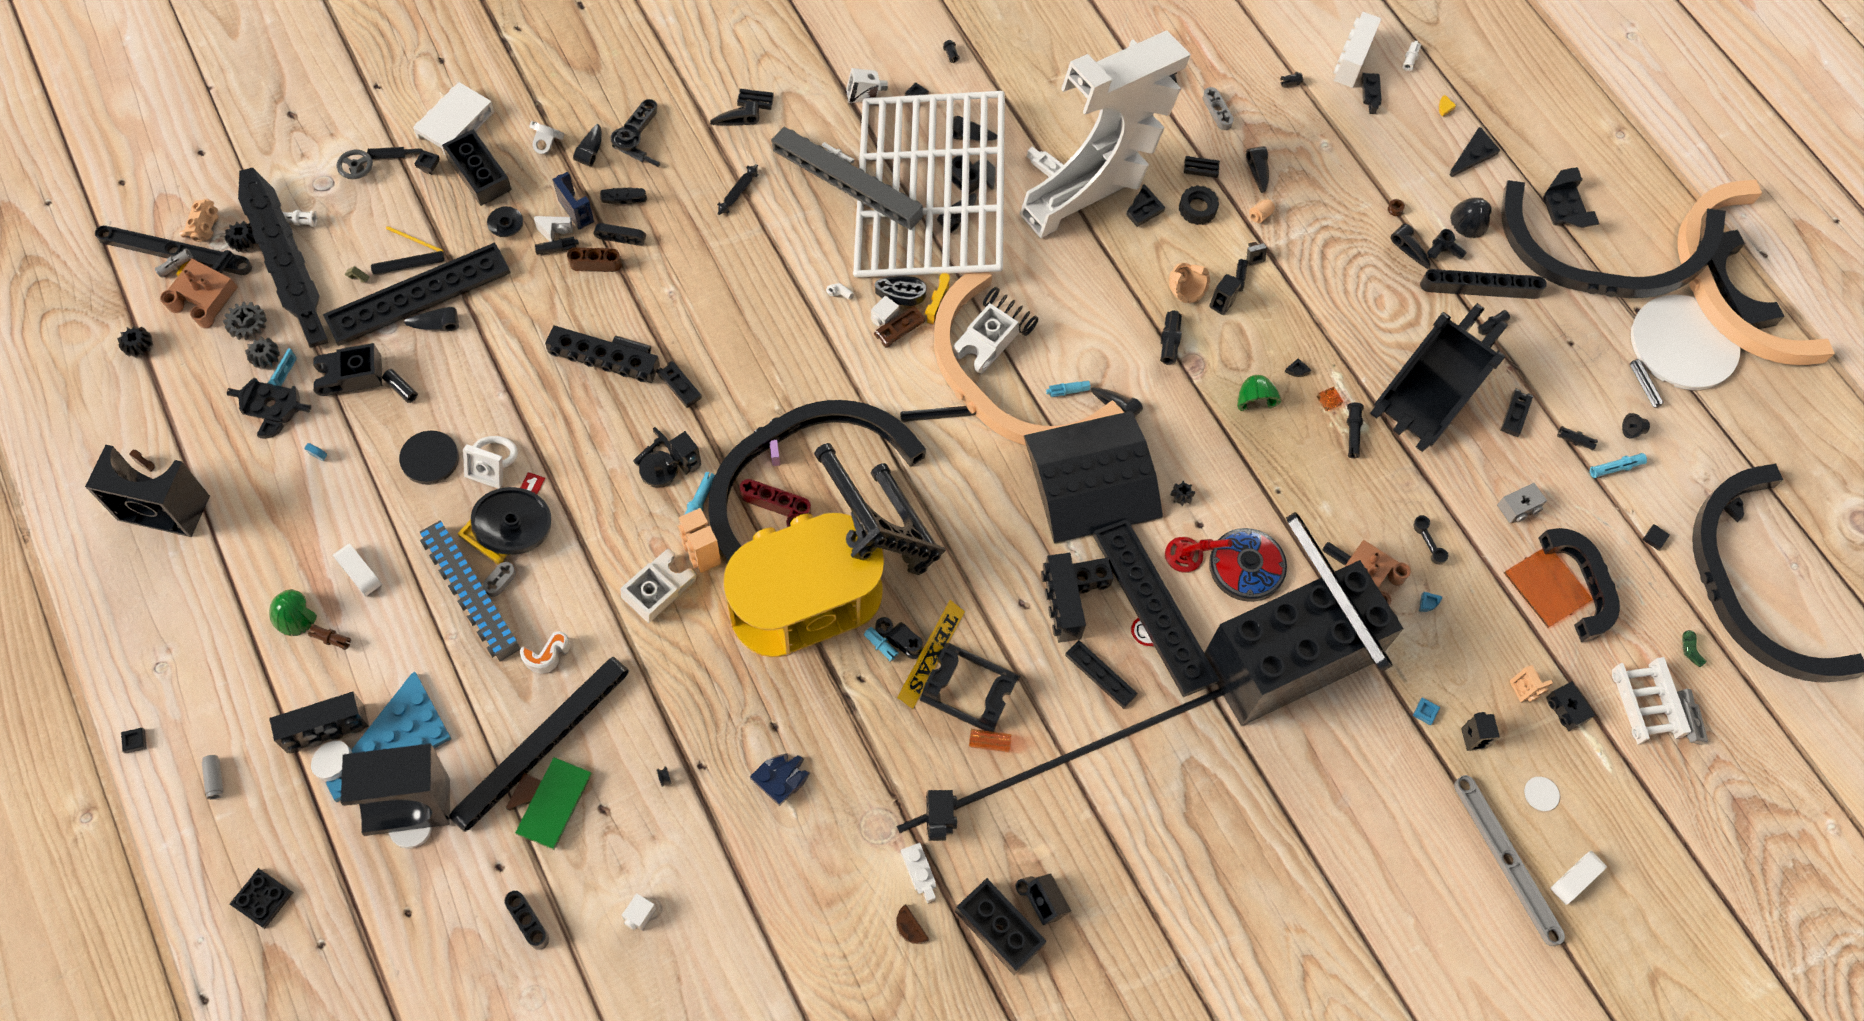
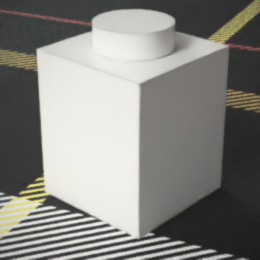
M886 296L871 309V320L876 326H883L899 316V305Z
M636 893L622 914L625 920L624 924L632 930L638 928L642 931L655 912V905Z

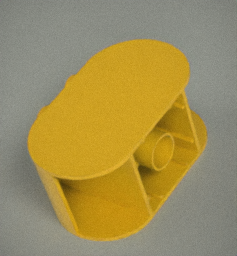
M826 513L813 518L812 514H802L791 521L790 527L779 531L772 527L758 531L754 534L752 541L745 543L733 554L725 570L724 590L732 628L738 639L748 649L765 657L785 656L858 628L869 622L876 615L883 595L881 580L884 567L883 550L877 548L872 553V556L864 561L852 558L850 554L853 548H850L846 543L847 533L850 530L856 531L852 516L842 513Z

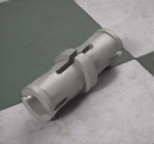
M184 249L174 257L170 256L167 258L168 261L156 267L155 271L161 278L165 277V275L173 270L180 269L181 265L193 259V255L188 249Z

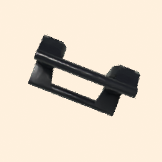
M946 643L937 661L941 667L936 670L932 669L923 688L920 701L993 735L1006 705L1003 701V696L1011 695L1016 683L1020 679V675L951 643ZM958 656L1001 675L994 680L985 700L984 713L978 719L941 702L940 691L949 684L958 665Z

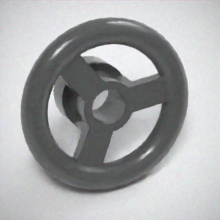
M358 149L343 153L337 161V171L347 179L362 178L371 171L373 166L371 156L367 152ZM352 155H361V156H363L362 158H360V159H358V160H357V159L351 160V159L347 158V157L352 156ZM367 162V166L364 169L363 164ZM343 163L349 166V171L351 174L346 173L343 170Z

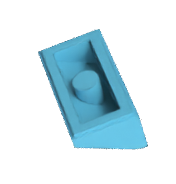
M290 348L283 355L267 384L282 386L297 359Z

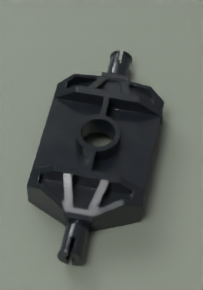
M253 378L241 390L231 388L227 390V396L238 397L239 410L243 415L286 423L292 419L296 412L304 411L309 413L311 410V405L300 403V396L296 386H292L291 389L259 382L257 378ZM269 401H276L274 405L266 406Z

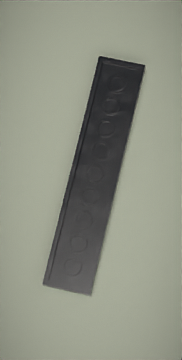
M492 243L323 314L337 345L340 346L508 275L511 272L496 243Z
M1128 519L1093 531L1092 535L1104 557H1108L1110 568L1181 695L1186 697L1218 684L1220 681Z

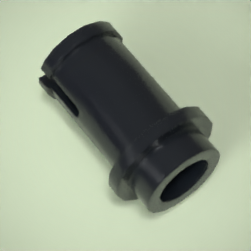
M952 40L945 41L943 49L946 51L949 61L951 63L953 61L957 62L960 57L956 51L955 42Z
M1295 72L1292 75L1281 76L1280 80H1283L1281 82L1282 87L1293 84L1300 85L1303 82L1302 73Z

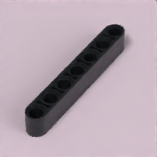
M1429 269L1420 282V287L1425 292L1524 299L1539 298L1547 286L1546 280L1540 276Z

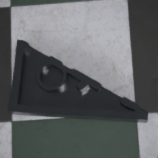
M1481 127L1477 129L1451 169V177L1500 152L1497 145Z

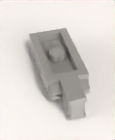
M1684 689L1678 691L1677 694L1691 729V733L1687 735L1690 743L1700 745L1708 743L1699 704H1695L1692 690Z

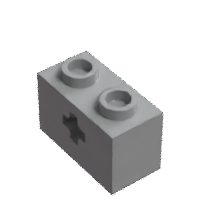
M1532 483L1504 496L1497 506L1508 522L1512 523L1516 520L1520 522L1526 519L1528 514L1532 513L1535 515L1543 510L1542 506L1547 500L1536 484Z

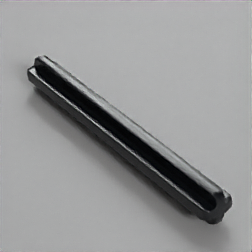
M967 406L900 412L901 421L903 422L976 415L975 412L971 413Z

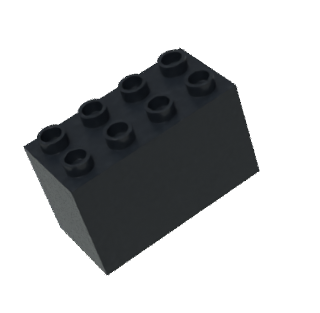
M1359 560L1335 572L1386 651L1404 628L1363 563ZM1322 577L1221 623L1204 653L1220 680L1217 684L1218 687L1223 691V696L1241 726L1375 663Z

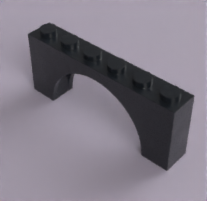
M1738 229L1723 232L1720 245L1708 264L1720 294L1738 316L1755 328L1763 329L1776 326L1785 317L1777 302H1761L1751 299L1742 294L1731 283L1726 272L1727 257L1738 253L1745 245V242Z

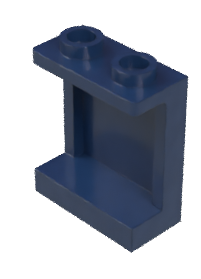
M569 172L553 178L558 201L569 217H571L576 227L580 230L593 223L594 218L588 198L585 196L576 201L573 197L575 192Z

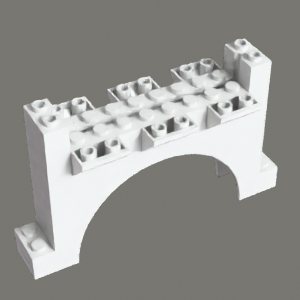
M1167 30L1139 43L1133 39L1130 41L1128 48L1097 62L1089 54L1070 62L1061 90L1065 92L1077 87L1087 98L1083 113L1086 115L1100 110V113L1092 131L1078 151L1057 172L1026 193L1019 215L1040 238L1057 231L1062 218L1125 187L1136 190L1140 188L1149 164L1141 157L1138 151L1150 154L1155 152L1165 127L1153 114L1157 113L1165 116L1171 114L1181 88L1170 75L1185 69L1191 56Z

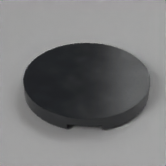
M433 430L423 431L410 437L403 445L399 455L400 466L404 474L410 480L425 485L448 478L456 469L459 461L458 449L452 438L443 432Z

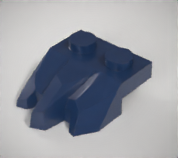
M787 753L774 756L766 760L750 776V779L779 806L792 793L795 794L810 775L806 770H799L804 761V758L799 755L790 761L787 760Z

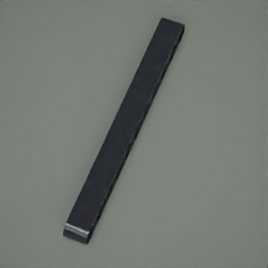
M615 657L609 658L452 810L449 818L463 832L470 830L521 780L524 773L527 774L624 680L629 673V669Z

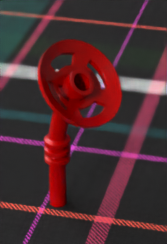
M1177 537L1168 543L1165 549V558L1169 566L1174 570L1189 573L1195 571L1201 565L1203 551L1231 547L1232 540L1213 541L1212 539H1205L1197 543L1189 537ZM1175 544L1177 546L1175 555L1171 556V547ZM1195 552H1198L1199 557L1197 562L1195 563L1192 559L1195 555ZM1178 561L1181 564H1188V566H1181L1175 562Z

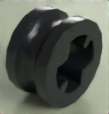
M881 617L876 621L875 630L882 637H886L893 629V623L889 618ZM881 624L889 626L886 631L881 628Z
M666 766L662 770L656 769L662 787L665 783L672 784Z

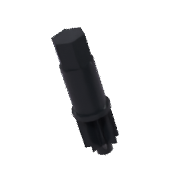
M574 237L535 244L534 246L538 255L575 248L579 241L574 239Z

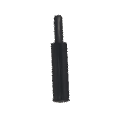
M638 148L630 151L619 150L641 162L646 161L656 167L660 166V162L646 156L647 153Z
M404 147L369 148L367 153L372 159L406 157V154H420L423 149H405Z

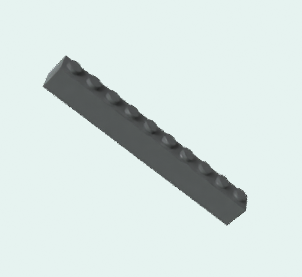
M784 126L771 139L773 151L907 229L911 230L922 219L923 205L920 202L914 201L903 192H899L893 189L892 186L879 181L878 178L865 173L864 170L856 168L850 162L842 160L836 154L828 152L822 146L814 144L808 138L797 134L794 130Z

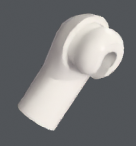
M841 283L832 284L826 288V292L830 296L842 295L850 300L854 295V292Z

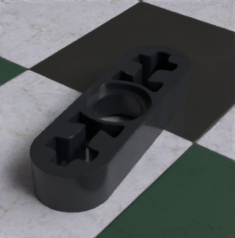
M604 223L596 224L593 233L596 238L637 246L644 245L646 233L642 230Z

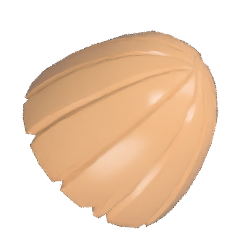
M1179 263L1170 272L1169 286L1178 300L1184 303L1197 302V300H1200L1205 295L1204 292H1207L1209 288V271L1203 266Z

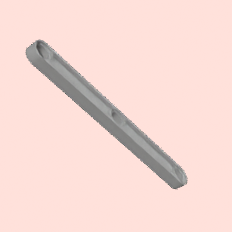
M1467 775L1461 776L1454 783L1455 791L1540 936L1549 946L1554 947L1561 944L1565 939L1564 931L1472 777ZM1460 781L1468 782L1470 789L1467 791L1463 790L1460 787ZM1504 854L1511 855L1513 858L1512 865L1505 863L1503 859ZM1550 930L1558 934L1557 942L1549 938L1548 933Z

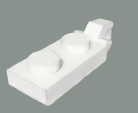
M1031 147L1027 152V157L1031 160V163L1048 177L1052 176L1063 166L1061 162L1046 151L1039 152L1034 147Z
M918 843L902 849L900 852L915 891L918 894L923 893L927 903L935 901L936 897L933 889L936 888V881L921 844Z

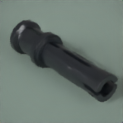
M1357 402L1347 405V410L1349 411V417L1346 421L1349 426L1348 457L1353 459L1355 454L1356 458L1360 457V430L1364 423L1362 418L1364 405Z

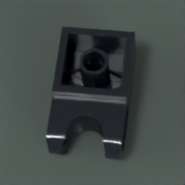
M374 343L336 349V352L318 355L313 359L315 369L320 373H327L325 376L314 381L313 390L319 396H329L382 386V358Z

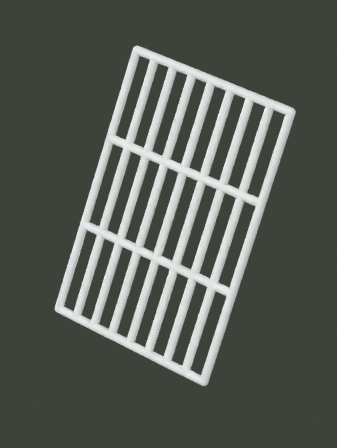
M1004 91L863 99L860 169L866 173V160H876V178L882 182L883 160L894 159L892 188L899 191L900 161L904 158H911L909 198L915 201L918 158L928 157L926 208H923V215H926L924 268H914V226L911 230L908 229L907 268L896 269L898 223L891 219L889 269H878L881 217L887 216L876 210L864 211V203L857 200L854 277L1000 272L1003 270ZM989 98H998L997 147H987ZM971 99H981L980 148H970ZM954 100H964L962 149H952ZM937 101H947L946 149L935 150ZM920 102H930L928 150L918 151ZM896 103L894 152H884L886 104ZM903 103H913L911 151L901 152ZM879 104L877 153H867L869 105ZM987 154H997V205H986ZM970 155H980L979 205L969 206ZM952 156H963L961 206L951 207ZM935 157H945L944 207H933ZM986 212H997L995 265H985ZM961 213L960 266H949L951 214ZM968 213H979L978 265L967 266ZM944 214L942 267H931L933 215ZM874 217L871 270H861L863 218Z

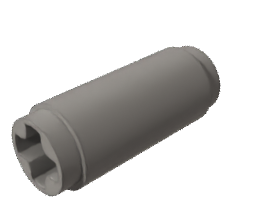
M208 755L202 758L205 795L207 799L215 800L223 796L220 760L217 755Z

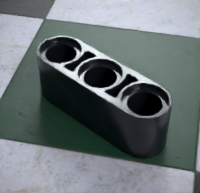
M519 891L509 892L504 899L505 906L525 939L534 949H544L549 943L548 933L523 894ZM515 898H521L518 906L511 907V903ZM525 916H532V920L529 924H522V920ZM538 933H542V940L534 943L533 937Z

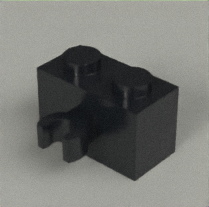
M686 431L669 441L672 455L664 459L665 466L669 471L678 464L683 472L688 474L689 472L696 471L702 465L699 448Z

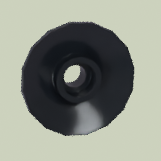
M503 206L490 213L487 219V226L494 235L509 237L520 231L523 226V217L517 209Z

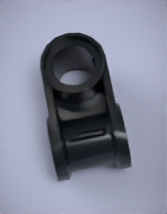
M899 622L886 635V638L894 647L898 648L910 659H918L923 650V642L908 626Z

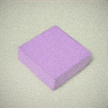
M773 440L770 442L772 465L779 466L777 440Z

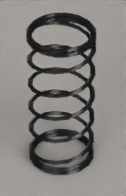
M994 287L988 292L984 298L983 306L987 307L989 303L992 304L1000 292L998 287ZM995 291L990 301L986 304L990 295ZM1007 294L1000 300L997 308L1004 303L1008 296ZM1015 300L1011 301L1004 313H1007L1012 308ZM1023 305L1016 310L1014 316L1012 317L1013 319L1022 310ZM1030 311L1024 315L1019 323V332L1024 336L1032 332L1039 320L1037 316H1033L1026 323L1023 331H1020L1021 325L1029 316Z

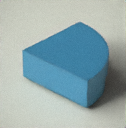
M1423 591L1419 611L1428 612L1435 609L1443 596Z

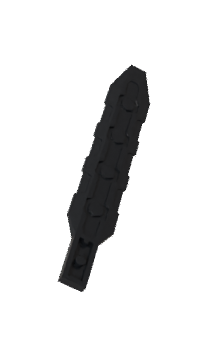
M253 167L240 170L238 200L244 215L247 216L252 227V234L256 244H259L268 273L273 278L282 307L298 319L309 348L328 343L327 336L316 312L320 297L305 267V260L297 248L292 236V229L284 217L275 189Z

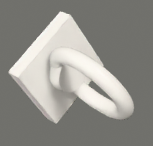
M501 436L484 437L475 442L473 446L466 445L463 449L464 477L498 489L501 488L503 485V468L510 466L517 458L518 450L516 445L511 440ZM492 443L502 444L510 450V455L503 460L502 456L480 448Z

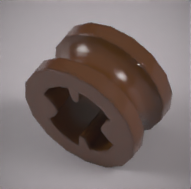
M1399 199L1391 200L1388 212L1392 216H1400L1405 208L1404 202Z

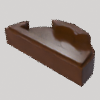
M905 904L899 910L896 918V927L899 935L905 941L912 944H923L929 941L928 936Z

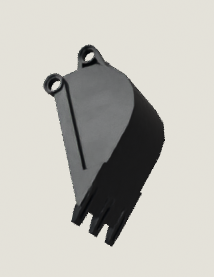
M1478 303L1474 305L1459 325L1451 321V317L1445 312L1440 314L1433 324V329L1374 403L1375 407L1370 413L1376 419L1383 413H1386L1398 423L1392 431L1398 435H1401L1408 429L1419 437L1420 441L1416 448L1421 452L1429 446H1433L1492 370L1496 369L1506 357L1499 350L1495 352L1491 349L1508 326L1501 319L1482 342L1468 333L1485 309Z

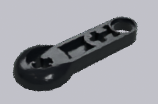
M652 99L644 100L624 126L612 132L610 136L611 142L617 149L630 151L639 145L642 131L657 113V102Z

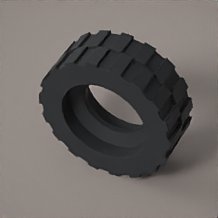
M1191 186L1181 196L1179 203L1180 215L1191 224L1204 225L1215 218L1219 206V198L1212 189L1206 186ZM1193 199L1203 200L1207 203V209L1205 211H1197L1191 207L1190 203Z

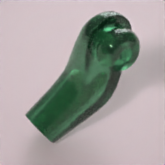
M1691 630L1685 631L1682 635L1683 653L1695 665L1701 667L1706 663V660L1697 650L1696 633Z

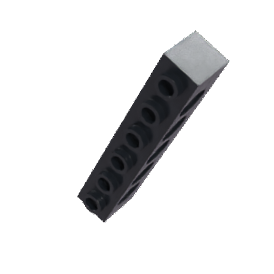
M553 325L545 342L547 351L552 356H561L572 362L578 361L589 367L595 366L606 372H615L623 377L635 378L643 383H652L657 373L656 370L660 366L657 355Z

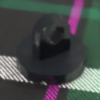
M654 451L647 454L641 460L639 473L643 482L655 488L665 487L673 482V479L677 476L678 468L676 466L669 471L665 466L664 459L670 456L669 453Z

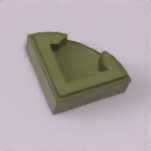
M356 266L347 269L345 273L350 279L355 277L360 279V282H367L370 276Z

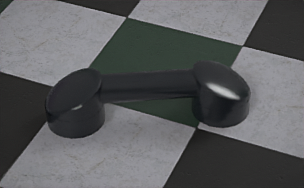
M1424 515L1416 517L1413 524L1414 530L1421 534L1432 553L1431 561L1435 564H1444L1448 559V552L1443 548H1437L1428 532L1430 526L1429 518Z

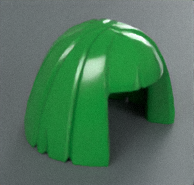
M1252 375L1243 382L1240 388L1237 406L1240 411H1244L1247 409L1249 401L1258 400L1259 398L1266 399L1267 405L1271 409L1282 401L1279 391L1267 377Z
M293 589L277 594L269 608V617L272 625L279 632L288 636H297L309 630L312 624H314L317 614L305 607V596Z

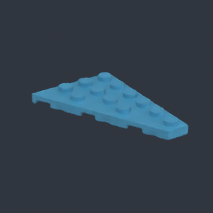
M413 672L352 748V753L429 743L432 744L433 748H436L451 739L416 672ZM342 776L336 780L326 781V785L336 802L341 800Z

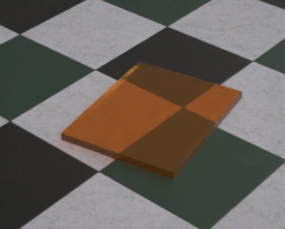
M1543 548L1531 556L1525 557L1523 561L1504 572L1505 576L1547 628L1568 615H1572L1574 611L1593 600L1555 553L1545 555Z

